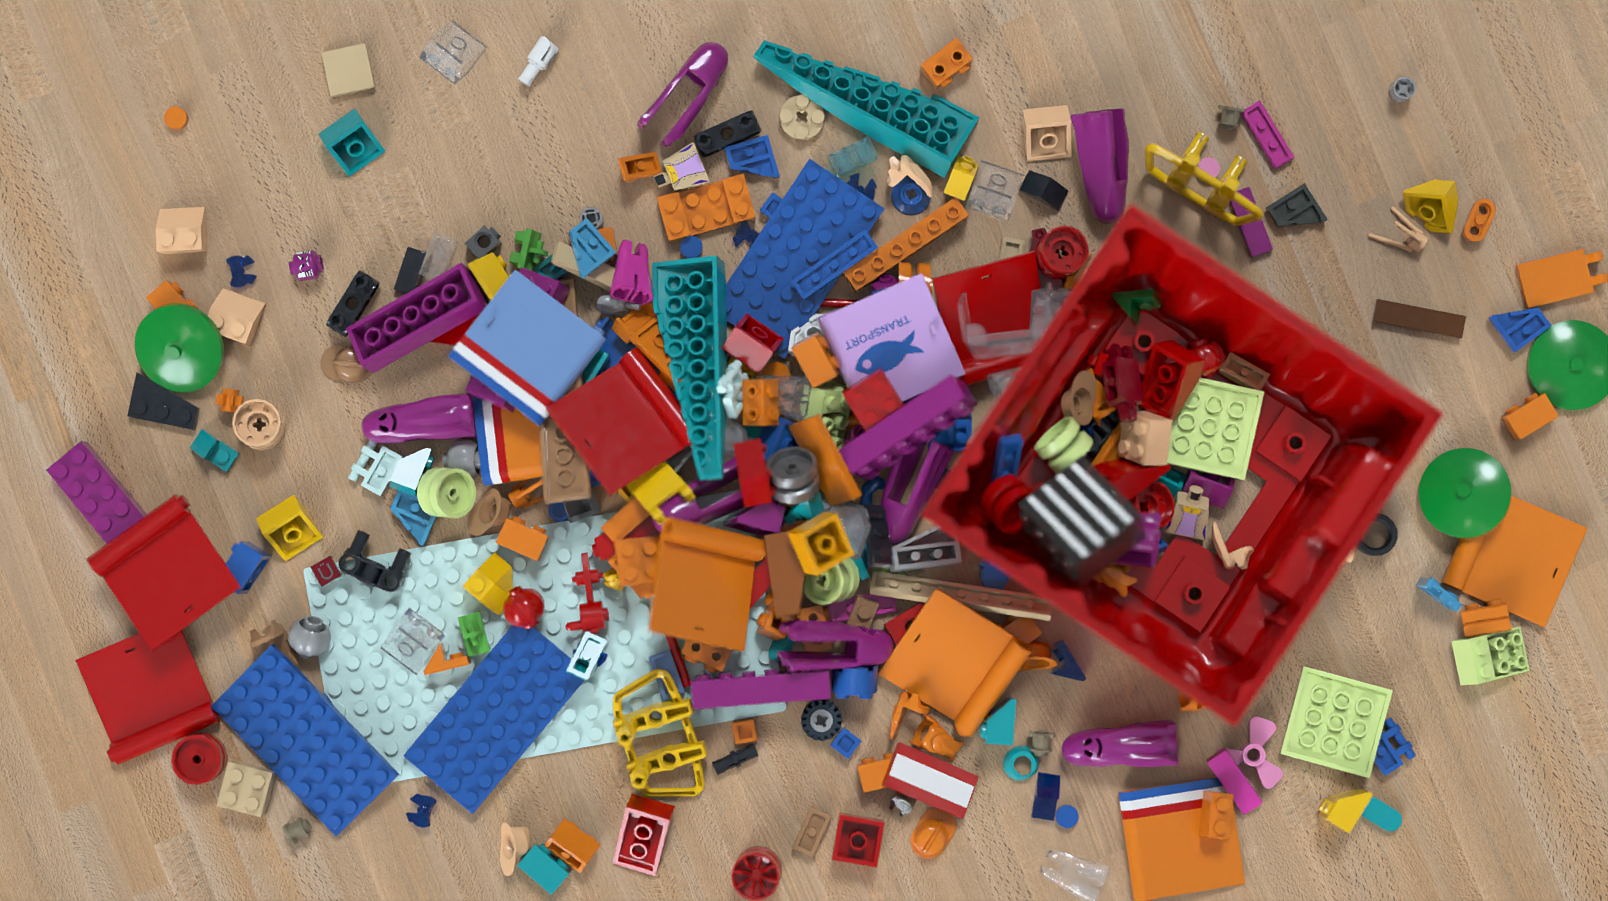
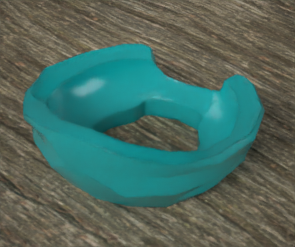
M1023 745L1013 747L1007 752L1003 760L1004 772L1016 781L1030 778L1038 771L1040 765L1039 756H1035L1034 752L1030 751L1029 746ZM1020 756H1026L1031 761V772L1026 775H1021L1014 769V762Z

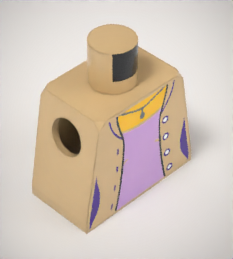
M694 142L663 160L666 171L654 176L659 188L672 184L675 192H682L710 184Z
M1193 485L1190 486L1188 493L1177 492L1174 498V515L1171 521L1163 527V532L1206 540L1209 498L1202 496L1203 489L1201 487Z

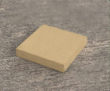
M365 43L321 53L331 97L375 88L367 45Z

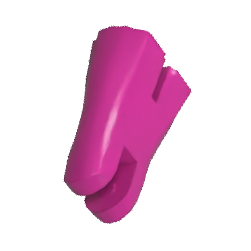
M624 239L621 242L610 289L611 298L639 305L650 303L653 300L646 244L638 243L634 254H632V241Z

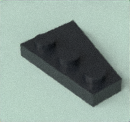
M136 372L127 417L192 430L196 429L199 407Z

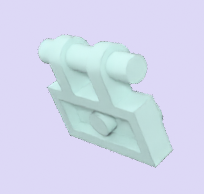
M739 360L729 364L726 369V375L720 378L719 386L717 387L718 392L726 393L723 397V406L726 409L728 418H737L743 408L742 380H749L747 373H742V363Z
M369 440L366 446L363 445L358 461L353 463L350 468L352 471L348 478L356 482L359 475L364 476L365 478L361 486L382 496L390 482L397 461L404 457L385 446H382L380 452L377 453L374 451L377 443ZM372 457L375 461L368 471L364 466L368 459Z

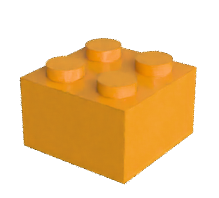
M823 512L788 532L806 574L818 576L855 555L837 513Z

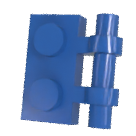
M1389 717L1384 722L1388 729L1381 733L1374 760L1383 776L1403 765L1399 758L1403 753L1408 760L1416 756L1412 749L1413 745L1405 739L1400 731L1402 730L1398 723L1395 724L1392 717ZM1391 736L1394 737L1399 745L1395 750L1388 741V738Z

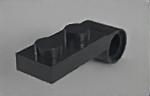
M860 503L856 508L855 517L859 524L864 525L869 567L889 568L893 565L885 508L882 505Z

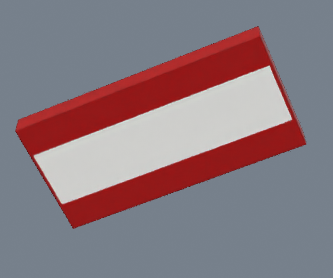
M897 742L882 785L957 818L964 819L979 776L901 742Z

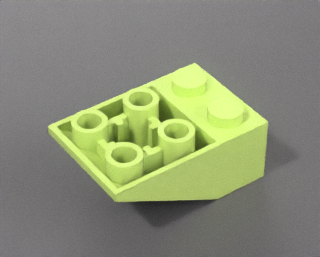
M836 381L824 382L815 388L812 387L811 383L805 384L801 402L803 419L820 414L837 449L840 450L844 445V436L851 409L842 394V391L847 386Z
M1521 626L1511 628L1512 630L1465 637L1451 641L1460 685L1481 684L1530 671Z

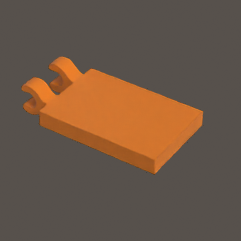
M1579 249L1515 265L1526 309L1594 292V285L1608 282L1607 273L1590 277L1587 265L1604 260L1602 251L1585 255L1584 250Z

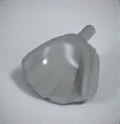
M611 295L601 296L597 300L595 307L598 312L607 315H618L625 312L628 308L641 309L639 304L613 299Z

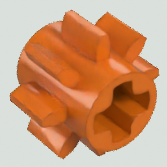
M222 388V394H216L215 404L221 405L220 411L236 412L238 407L244 403V397L239 396L240 390Z

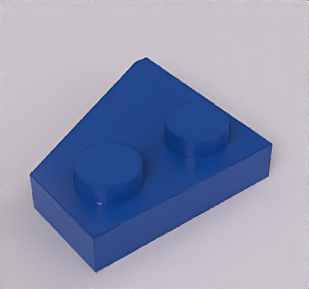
M768 135L725 147L731 170L773 178L780 177Z
M1539 308L1496 314L1488 317L1513 353L1552 326Z
M970 413L964 417L960 416L954 420L955 423L951 427L941 429L935 433L936 436L928 443V451L933 440L952 448L954 452L964 451L967 447L966 442L972 435V414Z

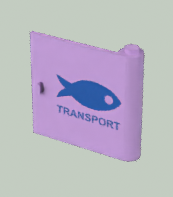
M922 273L817 318L832 355L837 358L840 364L839 370L847 388L882 367L898 395L904 401L927 391L950 374L955 377L966 374Z

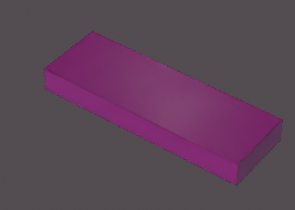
M1250 186L1236 191L1256 205ZM1233 200L1230 201L1235 216L1240 217L1251 214ZM1262 219L1239 226L1251 258L1273 250Z

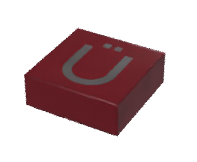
M332 556L311 566L321 587L342 576Z

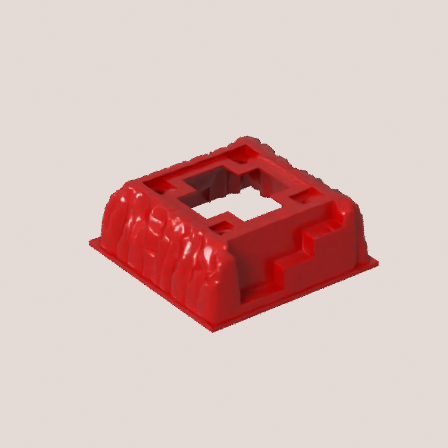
M1130 204L921 516L1236 727L1445 413L1133 204ZM1155 289L1163 299L1162 307L1153 308L1152 310L1141 309L1139 324L1137 325L1112 298V293ZM1140 336H1146L1149 339V346L1147 348H1143L1138 344ZM1204 336L1207 337V340H1213L1222 347L1225 356L1224 362L1229 353L1232 352L1270 374L1261 391H1264L1247 467V469L1266 482L1225 542L1229 553L1243 547H1253L1254 552L1249 557L1246 569L1242 570L1235 563L1234 568L1228 570L1224 567L1223 561L1218 554L1214 555L1187 536L1176 534L1154 568L1144 566H1132L1126 575L1137 578V581L1127 586V595L1123 597L1114 587H1108L1105 583L1092 579L1080 570L1081 568L1087 570V566L1093 557L1086 556L1083 559L1078 555L1073 570L1068 577L1049 565L1045 549L1052 542L1046 538L1044 529L1037 536L1033 537L1024 535L1021 530L1016 533L1007 534L1002 532L981 510L980 502L982 496L991 482L998 440L1001 437L1020 434L1024 439L1016 476L1036 494L1037 488L1047 483L1073 510H1084L1054 478L1058 474L1047 465L1049 458L1042 459L1034 450V447L1046 431L1064 419L1061 399L1063 394L1072 388L1076 376L1090 368L1094 370L1095 366L1087 363L1090 354L1098 357L1101 352L1109 354V347L1113 343L1119 344L1121 349L1125 345L1131 346L1133 359L1138 360L1141 385L1154 343L1173 340L1186 348L1189 346L1190 340ZM1219 370L1215 372L1214 378L1209 379L1236 386H1241L1235 383L1234 381L1226 378L1225 376L1219 374ZM1094 374L1095 379L1100 381L1102 386L1105 387L1104 377ZM1080 425L1078 432L1083 431L1086 425ZM1292 437L1299 439L1300 446L1298 449L1291 448L1289 441ZM1079 464L1085 471H1087V469L1084 466ZM1070 468L1062 472L1075 486L1081 480ZM1048 496L1045 499L1039 498L1040 502L1051 513L1061 510ZM1039 515L1040 521L1043 523L1044 527V523L1046 520L1041 515ZM1193 587L1199 590V597L1196 600H1191L1188 596L1189 590Z

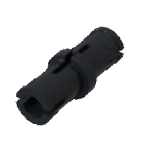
M751 743L737 751H730L729 755L713 761L712 764L717 775H720L734 767H741V764L759 755L754 744Z

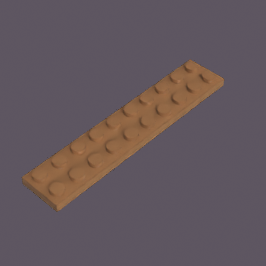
M574 278L560 280L559 282L569 289L562 305L578 316L576 281ZM582 373L564 396L583 385ZM549 414L539 427L544 502L549 504L591 498L589 467Z

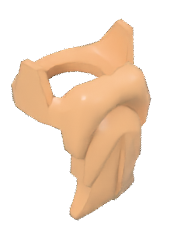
M894 155L889 158L890 169L888 170L887 184L890 187H894L908 175L922 187L930 198L932 197V183L918 164H915L907 155L901 156V161Z
M1213 522L1212 539L1224 567L1231 570L1234 568L1235 563H1237L1242 570L1246 569L1249 557L1254 552L1253 547L1247 546L1229 553L1218 524Z

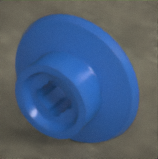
M905 176L891 191V200L894 207L904 215L913 216L922 213L931 201V198L922 187L909 176ZM913 190L916 197L910 200L906 192Z

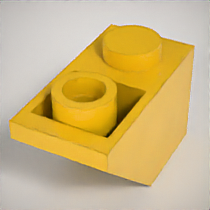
M958 156L944 193L965 201L979 164L975 163V160L971 157Z

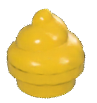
M611 568L603 575L604 584L613 590L622 591L624 587H619V577L616 570Z

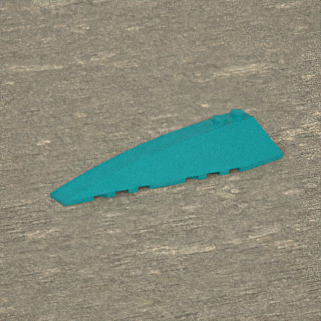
M765 40L753 56L754 59L828 112L902 155H907L914 162L944 178L955 163L979 120V117L941 96L932 94V97L929 98L921 94L922 90L916 88L909 90L900 87V83L894 81L887 83L881 81V78L847 66L840 68L834 66V62L828 60L824 62L812 59V55L793 53L790 48Z
M715 255L652 263L653 308L659 322L658 327L663 337L665 353L671 359L669 368L676 394L681 404L682 416L686 422L687 435L693 448L692 453L699 479L723 478L726 434V409L723 406V397L726 393L718 392L717 387L719 386L720 378L726 375L727 353L722 349L727 340L725 262Z

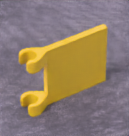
M666 461L626 486L658 524L663 523L666 519L658 507L678 491L687 502L695 498L691 488L683 482Z

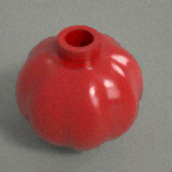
M1205 336L1189 341V346L1186 349L1205 359L1200 377L1205 379L1214 378L1215 372L1224 363L1225 356L1222 347L1213 340H1207Z
M521 586L512 588L509 591L510 595L503 604V614L507 622L512 626L523 627L524 629H529L539 624V618L543 616L545 610L544 599L541 594L532 588L522 589Z

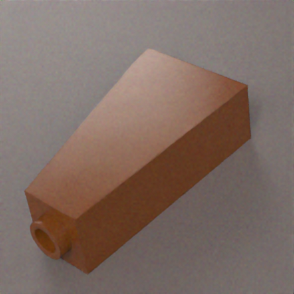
M788 532L764 535L776 617L778 619L782 618V622L796 620L795 616L801 615L806 573L803 570Z

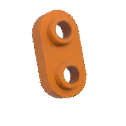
M1480 199L1472 205L1462 229L1463 236L1467 241L1478 242L1486 236L1496 212V207L1491 200ZM1480 207L1485 208L1486 213L1484 215L1480 214ZM1472 227L1477 230L1476 235L1470 233Z

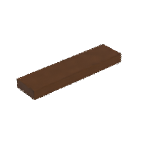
M1376 299L1372 322L1461 339L1466 316Z

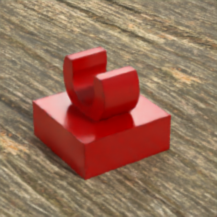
M1101 352L1099 357L1090 354L1087 363L1095 366L1094 374L1104 377L1102 364L1109 360V354Z

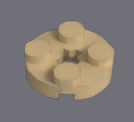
M805 95L793 96L782 106L780 123L783 131L790 138L809 140L818 135L823 128L825 118L823 108ZM799 112L802 114L804 112L807 113L806 119L808 121L806 123L803 121L798 123L796 121Z

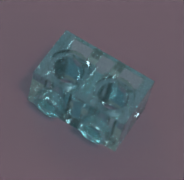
M868 136L829 154L828 160L835 175L840 178L877 161L879 156Z

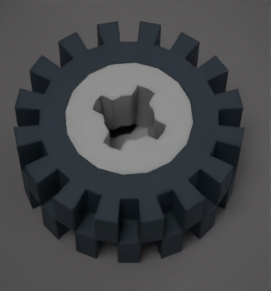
M823 699L815 700L804 708L801 715L802 728L807 736L813 740H830L836 736L841 728V713L832 702Z

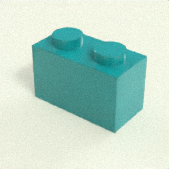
M536 843L517 866L552 895L571 873L568 870L570 866L560 858L557 860L553 857L549 849L544 847V843L541 845Z

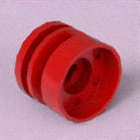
M1072 226L1053 228L1040 240L1036 248V260L1040 270L1045 275L1055 279L1070 277L1086 262L1089 252L1086 237ZM1058 250L1062 251L1063 257L1061 259L1058 258L1059 255L1056 253Z
M1154 481L1124 504L1122 508L1126 512L1160 513V527H1164L1171 521L1174 515L1175 503L1168 487L1161 482Z

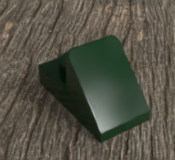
M1155 289L1112 293V298L1137 325L1139 324L1141 309L1152 310L1153 308L1162 307L1163 299Z

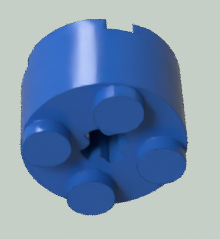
M878 665L832 669V691L836 693L837 698L847 699L851 695L859 696L860 699H872L873 694L877 692Z

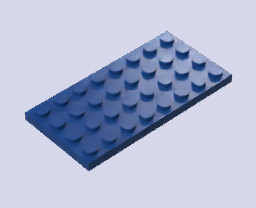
M809 158L727 282L726 320L736 326L746 313L784 338L775 353L785 359L789 354L788 348L791 331L809 322V318L815 315L841 275L805 300L791 281L864 229L869 233L885 208Z
M511 626L403 756L473 814L585 680L566 672L572 658L535 627L524 629L523 627Z
M272 644L212 704V708L276 772L275 774L335 836H338L400 775L275 644Z

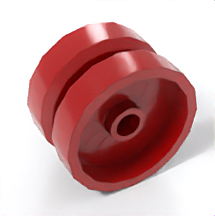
M1009 474L996 479L988 486L980 504L983 513L1002 532L1011 534L1024 529L1038 513L1026 501V498L1033 494L1039 501L1040 499L1018 476Z
M198 733L185 737L176 744L172 751L171 764L174 773L180 780L187 784L200 785L212 781L222 774L227 764L228 755L224 744L219 738L208 733ZM199 756L202 759L200 763L197 761L199 759Z

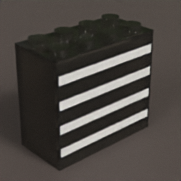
M1083 456L1018 504L1020 512L1018 516L1022 521L1021 528L1028 537L1032 536L1036 540L1035 542L1042 552L1047 551L1051 555L1052 562L1057 567L1061 566L1065 570L1068 579L1071 582L1076 581L1081 587L1146 538L1142 514Z

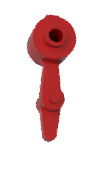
M588 552L581 553L583 571L575 572L572 582H576L577 586L585 585L587 603L579 604L581 620L568 622L565 628L568 631L582 629L583 632L590 631L591 634H598L599 630L606 629V621H609L608 607L604 608L602 601L594 602L592 584L600 583V578L604 577L603 572L599 573L598 569L590 570Z

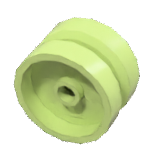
M1071 416L1065 417L1053 425L1042 435L1034 447V450L1042 459L1049 458L1047 465L1056 474L1069 469L1068 466L1075 461L1078 462L1093 444V440L1085 431L1078 432L1080 425Z
M432 468L419 481L417 488L419 505L430 516L448 518L465 516L472 509L476 500L475 482L470 474L463 469Z
M849 557L818 576L806 574L804 593L812 602L820 605L847 601L854 596L859 586L860 577L855 562Z

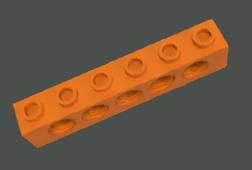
M955 197L846 270L843 275L855 293L878 279L880 275L896 267L899 262L905 261L966 220L969 215L958 198Z

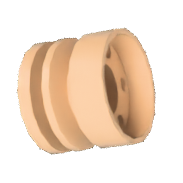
M260 399L249 400L240 405L234 413L232 423L234 433L239 440L256 450L271 449L279 444L286 428L284 417L280 411L271 403ZM260 421L266 425V427H262V431L256 428V425H260Z

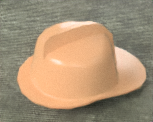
M506 822L501 826L500 863L505 876H511L515 868V862L528 853L530 835L527 827H510Z

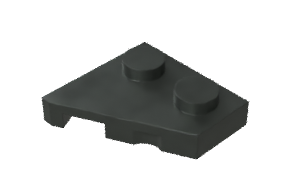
M1305 183L1265 208L1277 227L1323 223L1328 220Z

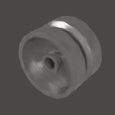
M787 447L778 450L770 456L767 461V470L772 472V477L769 478V486L774 488L775 495L773 497L776 500L787 504H799L810 500L817 494L820 489V480L817 472V460L813 452L801 447Z

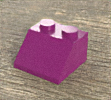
M1188 468L1182 492L1188 493L1190 486H1199L1203 489L1202 496L1209 498L1210 505L1224 509L1233 492L1235 479Z
M772 500V503L750 506L724 521L723 526L762 537L764 535L780 533L785 507L780 506L776 500Z

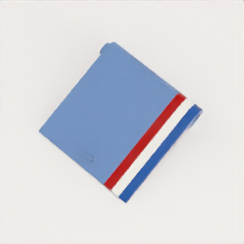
M514 270L448 357L540 427L549 416L546 407L565 395L605 343L606 338L604 335L606 333L596 325L592 328L517 270Z

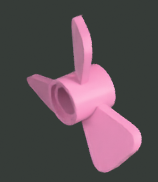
M1255 716L1249 722L1250 742L1245 743L1240 750L1226 749L1237 765L1244 762L1250 766H1255L1262 785L1267 789H1271L1281 780L1283 772L1279 767L1265 760L1266 754L1262 746L1275 732L1276 725L1272 721ZM1218 748L1215 754L1224 748ZM1251 748H1255L1258 752L1257 758L1254 760H1249L1247 757V752Z

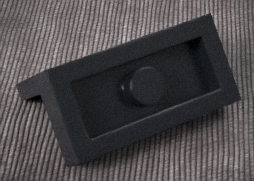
M407 247L394 290L407 294L420 286L430 256L428 252Z

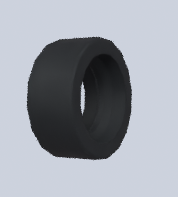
M1378 513L1373 521L1380 522L1386 527L1388 531L1386 543L1379 548H1372L1367 546L1361 538L1356 545V548L1369 556H1382L1390 552L1398 539V530L1395 523L1388 516Z

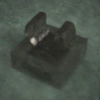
M895 791L890 800L889 809L892 810L896 806L901 810L899 816L902 817L905 813L909 815L917 800Z

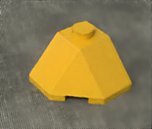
M1434 179L1403 191L1406 212L1412 217L1416 215L1425 223V228L1430 232H1453L1459 201L1455 181Z
M494 552L462 587L499 616L503 612L504 601L510 595L509 591L513 588L512 566Z

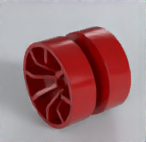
M763 846L750 847L739 855L732 869V884L738 894L748 900L759 901L766 899L774 893L782 876V864L779 857L771 849Z

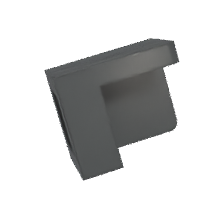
M594 490L591 491V498L563 502L570 524L601 512Z

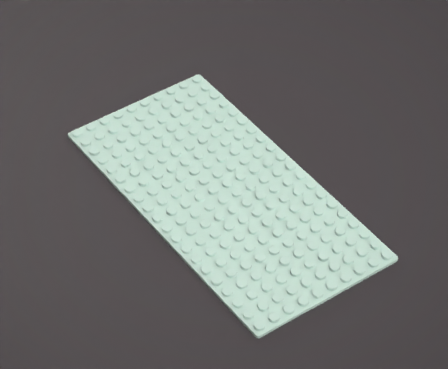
M739 490L696 498L695 501L700 510ZM747 507L732 512L707 524H704L706 526L719 528L751 537H756L755 534L723 526L724 521L741 512L742 510L746 509ZM618 512L587 517L571 524L569 521L539 526L546 529L545 534L550 536L539 561L497 544L496 540L500 533L408 549L407 551L412 554L404 570L403 586L394 592H387L370 586L341 570L342 576L321 587L311 567L304 569L311 616L322 619L331 633L327 650L323 654L318 655L324 693L327 694L337 710L400 774L393 782L426 776L403 755L490 652L470 656L471 664L424 675V669L440 643L444 644L447 660H450L449 655L463 652V656L468 655L458 617L480 611L491 650L512 626L505 619L503 612L498 616L462 587L465 582L496 552L512 566L513 588L516 586H521L522 589L532 588L543 597L545 604L544 614L539 618L540 623L534 627L570 658H573L586 632H583L582 629L568 631L565 625L568 622L581 620L579 604L587 603L585 585L577 586L576 582H572V577L575 576V572L583 571L581 553L588 552L590 570L598 569L599 573L603 572L604 575L606 571L613 568L609 564L608 559L600 561V557H595L592 544H595L594 539L604 533L601 527ZM397 552L364 558L374 560L388 568L392 565ZM354 559L345 561L347 569L352 570L355 567ZM760 561L755 562L754 570L760 564ZM390 575L387 578L386 583L388 587L394 588L397 585L395 576ZM600 578V583L592 584L594 602L602 601L604 608L608 607L609 621H606V629H601L598 634H594L607 640V644L597 662V670L588 681H584L519 759L619 741L615 733V726L612 723L615 719L613 714L614 694L653 670L649 656L670 649L665 635L649 632L653 596L648 600L645 596L640 599L630 586L624 587L622 591L613 590L604 584V578ZM766 592L749 610L745 650L743 652L732 650L723 671L718 670L717 673L709 671L714 678H719V673L732 672L733 676H742L741 673L743 671H755V675L764 674V670L778 669V673H780L778 662L769 657V648L773 640L756 632L758 625H756L757 619L766 607L764 604ZM675 637L681 652L686 639ZM681 653L690 681L695 680L696 675H701L700 673L702 672L707 674L704 668L706 664L697 661L696 664L684 659L685 655ZM655 679L622 699V713L625 715L650 706L655 702L672 701V698L663 700L657 680ZM692 686L685 687V692L681 693L680 696L682 699L691 698L693 704ZM786 703L694 709L695 712L690 715V719L694 728L782 712L786 709ZM653 711V712H651V716H652L653 718H655V719H660V718H662V715H661L660 712H658V711ZM679 719L667 723L659 728L637 731L634 738L683 730L682 720Z

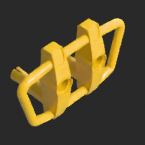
M1197 132L1182 158L1157 144L1150 143L1145 146V169L1147 172L1165 184V186L1185 196L1212 215L1235 226L1253 223L1263 218V212L1257 205L1236 192L1240 184L1238 177L1248 163L1245 159L1238 166L1242 157L1235 156L1221 180L1197 167L1201 159L1199 157L1200 153L1209 141L1207 135L1199 142L1203 133ZM1154 154L1175 165L1169 176L1154 166ZM1193 175L1214 188L1208 199L1203 198L1186 187ZM1233 200L1251 214L1237 217L1226 212L1225 209L1230 201Z
M664 669L652 670L614 694L613 714L615 719L612 723L616 729L615 733L617 739H619L618 742L624 745L628 758L626 767L629 770V776L632 778L631 782H633L632 785L635 788H640L647 797L697 796L705 787L701 759L708 755L705 741H697L690 715L694 714L695 710L693 709L691 698H681L670 673ZM656 678L663 679L672 701L655 702L650 706L623 715L622 699ZM653 711H658V712H660L661 715H662V718H660V719H655V718H653V717L651 716V712H653ZM679 719L682 720L688 742L675 745L669 744L639 757L636 756L632 738H634L637 731L659 728L667 723ZM670 753L673 754L676 759L674 761H668L667 759H665L664 755ZM693 763L696 780L695 787L650 788L646 782L651 773L673 770L684 764Z

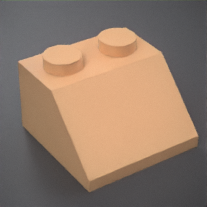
M1068 106L1023 109V133L1027 162L1071 157V118Z
M206 207L160 209L156 225V251L161 254L207 252Z
M223 288L212 304L208 316L216 324L221 336L251 346L266 304Z

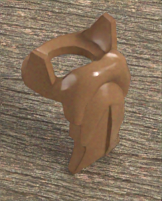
M276 620L271 621V625L263 630L262 635L256 629L249 631L252 648L266 642L268 647L275 644L295 666H298V661L288 642V633Z

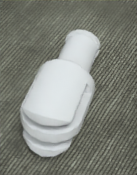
M541 36L527 56L529 63L518 80L530 87L539 71L547 69L559 48L545 36Z

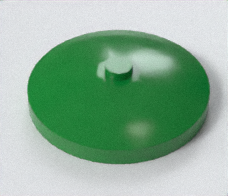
M181 303L162 305L146 315L137 328L134 342L137 360L145 374L159 386L175 392H191L206 386L219 373L224 361V342L216 324L201 310Z
M1580 320L1562 321L1553 324L1542 332L1531 344L1526 362L1528 379L1534 391L1538 395L1545 393L1553 407L1563 410L1585 409L1602 401L1608 395V336L1595 325Z
M1472 448L1453 449L1439 455L1427 466L1419 484V502L1427 520L1440 532L1460 539L1480 537L1495 529L1505 518L1512 499L1511 483L1503 466L1488 453Z

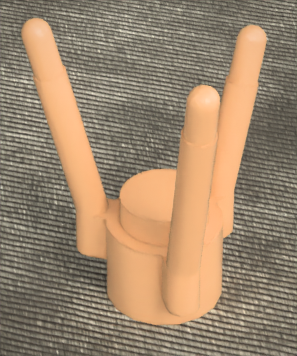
M1391 207V211L1411 229L1409 230L1397 221L1394 222L1395 226L1407 234L1404 239L1407 244L1371 233L1368 234L1369 238L1402 248L1409 253L1413 250L1420 252L1428 241V237L1423 235V231L1416 228L1395 207Z

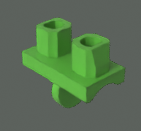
M526 228V231H516L514 240L515 243L522 245L521 253L512 252L509 262L516 265L519 269L523 267L533 271L534 264L540 263L541 256H548V252L542 250L544 242L540 241L541 233Z
M480 611L458 617L468 657L491 651Z

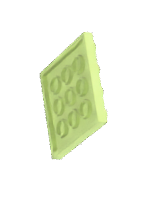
M1199 378V381L1172 423L1167 464L1244 481L1264 391Z
M1303 666L1280 754L1370 778L1393 690Z

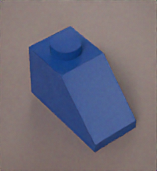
M983 558L978 566L981 568L979 574L982 586L1003 590L1010 575Z

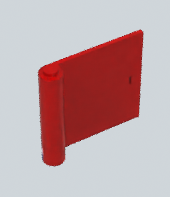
M1035 251L932 278L938 312L966 373L957 378L965 382L966 385L1018 371L1047 328Z
M634 348L625 354L615 366L546 407L547 412L610 496L686 447L690 446L692 448L691 441L687 435L686 422L682 416L680 402L638 348Z
M173 495L87 558L91 569L98 576L103 577L151 651L160 647L241 588V585L188 508L190 503L184 495Z
M180 631L154 651L150 650L140 633L75 660L111 744H109V749L107 750L108 757L111 762H115L117 765L220 722L218 713L212 708V698L183 631Z

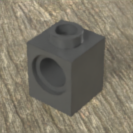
M485 225L464 243L478 259L494 252L502 245L498 240L501 236L493 227L488 229ZM482 237H489L491 240L487 248H481L479 245Z

